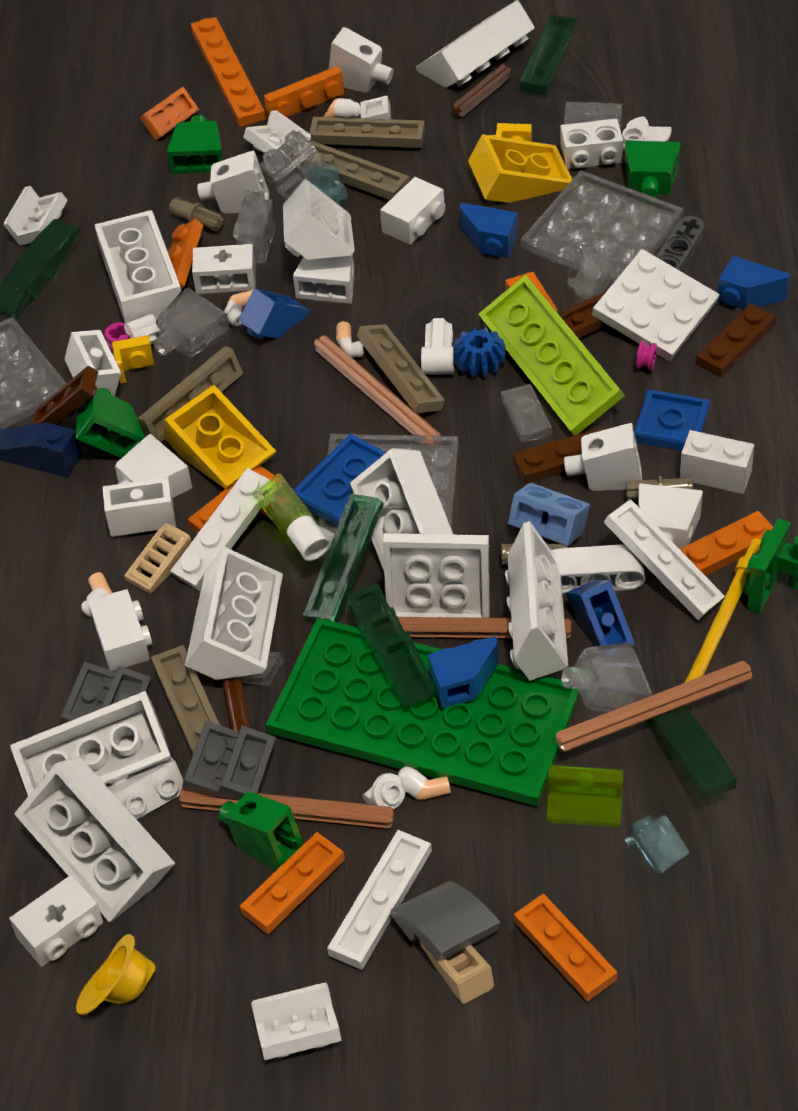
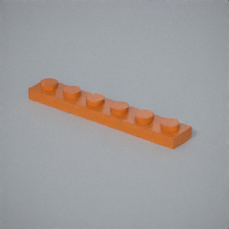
M205 18L198 22L190 23L192 34L239 127L266 120L265 110L217 18Z

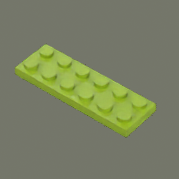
M526 274L479 313V316L492 332L497 331L498 336L505 343V349L573 435H578L625 396Z

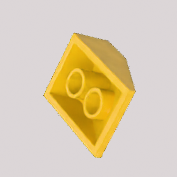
M482 134L468 159L485 200L493 202L512 203L570 189L574 185L556 145Z
M212 385L164 419L163 438L186 462L226 490L239 480L247 468L254 470L276 454V450L215 385Z

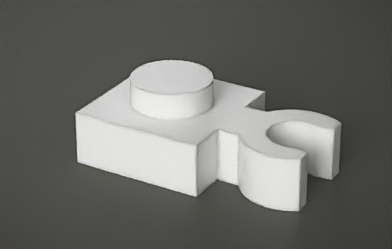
M388 96L360 102L361 112L355 117L391 119Z

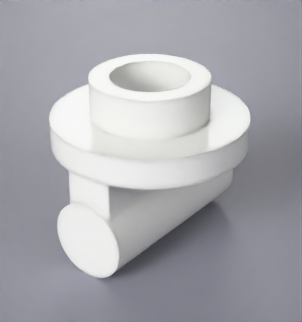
M153 314L124 325L125 332L130 338L149 335L150 345L158 340L157 335L161 332Z
M385 773L375 780L373 786L362 797L369 805L389 806L395 809L402 803L405 791L401 786V778L399 776Z

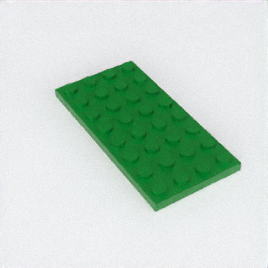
M317 618L266 723V728L269 734L398 769L411 767L424 776L431 778L447 777L448 781L453 784L538 806L560 750L556 743L555 734L568 728L581 695V685L548 676L529 680L521 669L498 664L476 699L441 708L429 676L428 654L435 653L441 649Z

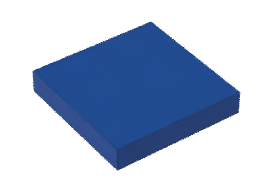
M647 389L634 431L636 443L682 451L690 430L703 433L710 408V400Z

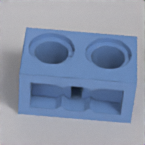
M530 482L514 494L508 524L521 529L523 523L530 521L540 536L569 546L583 535L590 504Z

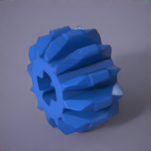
M473 327L470 333L462 331L460 338L455 339L453 361L455 366L459 367L461 374L470 373L472 379L476 375H482L486 378L488 373L497 374L499 367L504 366L505 343L498 336L497 331L489 333L487 327L481 331H477Z

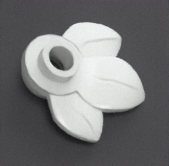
M645 117L635 118L628 122L626 129L622 132L623 150H625V140L668 141L671 135V127L649 126Z

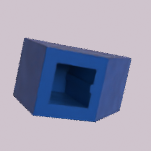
M496 636L478 639L469 644L450 649L445 648L428 654L429 676L441 708L477 698L499 663Z

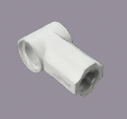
M433 318L430 323L426 324L425 347H422L421 369L425 375L454 374L452 324L446 322L444 318Z
M306 515L297 518L287 529L288 537L305 560L312 561L318 559L327 564L330 562L338 564L346 556L345 548L347 543L342 536L318 526L311 516Z

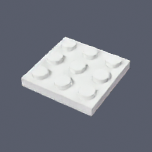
M641 249L593 307L592 316L600 319V321L639 344L641 341H645L648 346L652 345V343H657V355L670 362L717 303L720 294Z
M383 534L387 617L490 618L489 535Z

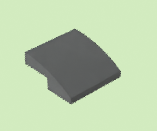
M84 661L60 716L59 724L67 723L147 691L151 677L118 666L117 671L113 672Z
M205 720L182 787L208 795L240 800L248 792L257 794L276 737L243 725L238 732Z
M451 880L390 911L392 918L411 942L419 938L437 962L493 934L498 930L501 923L475 895Z

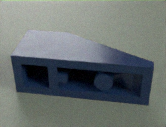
M51 423L0 429V461L68 478L82 457L75 429Z

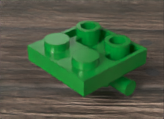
M778 518L772 530L766 529L760 542V552L758 554L753 553L750 557L746 569L750 577L746 583L744 594L748 595L747 610L760 615L782 573L789 575V587L798 589V536L794 538L793 545L789 544L791 522Z

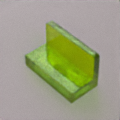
M276 474L252 494L291 546L295 545L288 537L287 529L294 520L307 515L311 516L316 524L320 526L281 474Z
M550 765L547 821L551 823L619 827L623 794V770Z

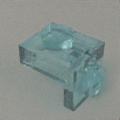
M335 163L308 170L310 183L334 202L340 204L341 200L348 198L346 187L340 181L338 168Z
M650 815L643 817L631 826L634 832L625 838L628 845L637 844L656 874L663 873L690 853L666 815L654 819Z

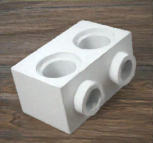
M617 119L560 125V148L567 169L623 163V138Z

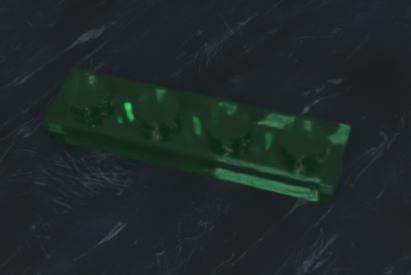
M550 15L520 80L521 91L547 95L577 28V18Z
M350 493L303 615L307 619L316 621L317 618L339 623L384 505L379 498Z

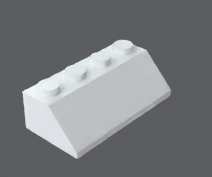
M516 0L467 31L415 68L419 73L445 88L454 83L459 87L472 78L469 73L475 70L478 74L491 65L489 59L494 57L495 60H498L509 53L508 46L513 44L514 47H517L529 38L526 34L535 27L520 2Z
M304 179L283 204L285 247L295 256L299 257L301 254L307 260L351 256L355 250L350 213L308 180Z
M152 210L95 224L100 252L124 322L128 323L149 314H153L157 320L181 292V287Z
M392 448L350 482L383 570L382 541L384 533L453 535L420 451Z
M528 521L523 523L508 553V570L505 571V576L510 587V596L507 597V604L512 617V622L508 625L514 648L510 650L511 660L516 669H521L529 680H533L568 668L560 563L532 523Z
M223 546L204 573L185 666L216 680L263 673L267 667L283 574Z
M146 691L10 745L28 796L55 763L80 756L104 784L171 758L163 730Z
M80 756L55 763L14 813L68 876L72 874L96 901L101 914L108 922L114 921L150 892L175 864Z

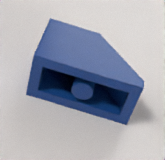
M461 203L459 206L460 229L476 249L482 254L509 258L519 235L518 212Z
M733 256L718 280V294H720L718 302L744 310L750 303L760 307L784 301L789 293L790 273Z
M254 288L238 321L248 327L247 332L258 339L263 340L265 336L277 339L306 318L311 310L289 296Z
M595 579L566 592L577 624L603 658H608L635 645L611 581Z

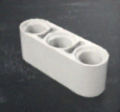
M625 544L551 550L560 563L562 594H566V592L595 579L611 581L614 591L636 589L645 582L643 563Z

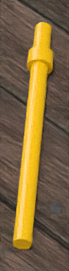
M752 539L745 556L739 558L734 569L736 575L685 683L704 676L750 577V574L746 572L747 565L752 554L760 552V539Z

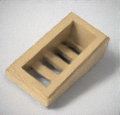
M165 523L124 575L125 580L151 594L171 574L170 570L191 544L190 536L173 525ZM164 551V552L167 553L168 555L165 556V555H163V554H161V553ZM154 561V562H156L157 564H159L160 566L157 567V566L153 565L152 562ZM145 570L152 574L151 578L145 576L142 572Z
M419 940L420 946L462 1004L477 998L494 987L490 965L472 945L437 962L422 941Z

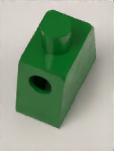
M195 115L192 117L191 122H179L176 124L167 149L171 174L211 172V166L214 163L223 161L217 122L208 121L202 115Z
M625 140L624 166L629 192L641 194V198L645 201L656 200L658 194H670L679 170L681 142Z
M106 388L97 389L94 397L89 402L84 401L77 410L76 439L120 458L124 457L145 438L132 405L112 396L111 392Z
M248 792L236 804L227 801L219 811V820L228 824L236 846L242 852L274 872L304 844L291 807L283 803Z

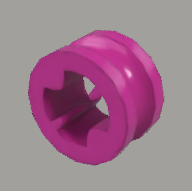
M114 323L106 328L105 338L111 351H113L112 342L130 339V336L124 329L126 323Z
M645 341L640 342L636 369L647 367L648 371H653L657 355V343H652V345L648 346Z

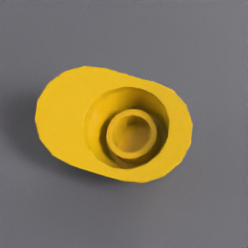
M131 934L123 936L110 953L108 959L85 985L76 1004L77 1013L80 1015L88 1014L102 1001L116 1004L127 1003L137 998L143 992L155 971V965L150 959L134 948V936Z

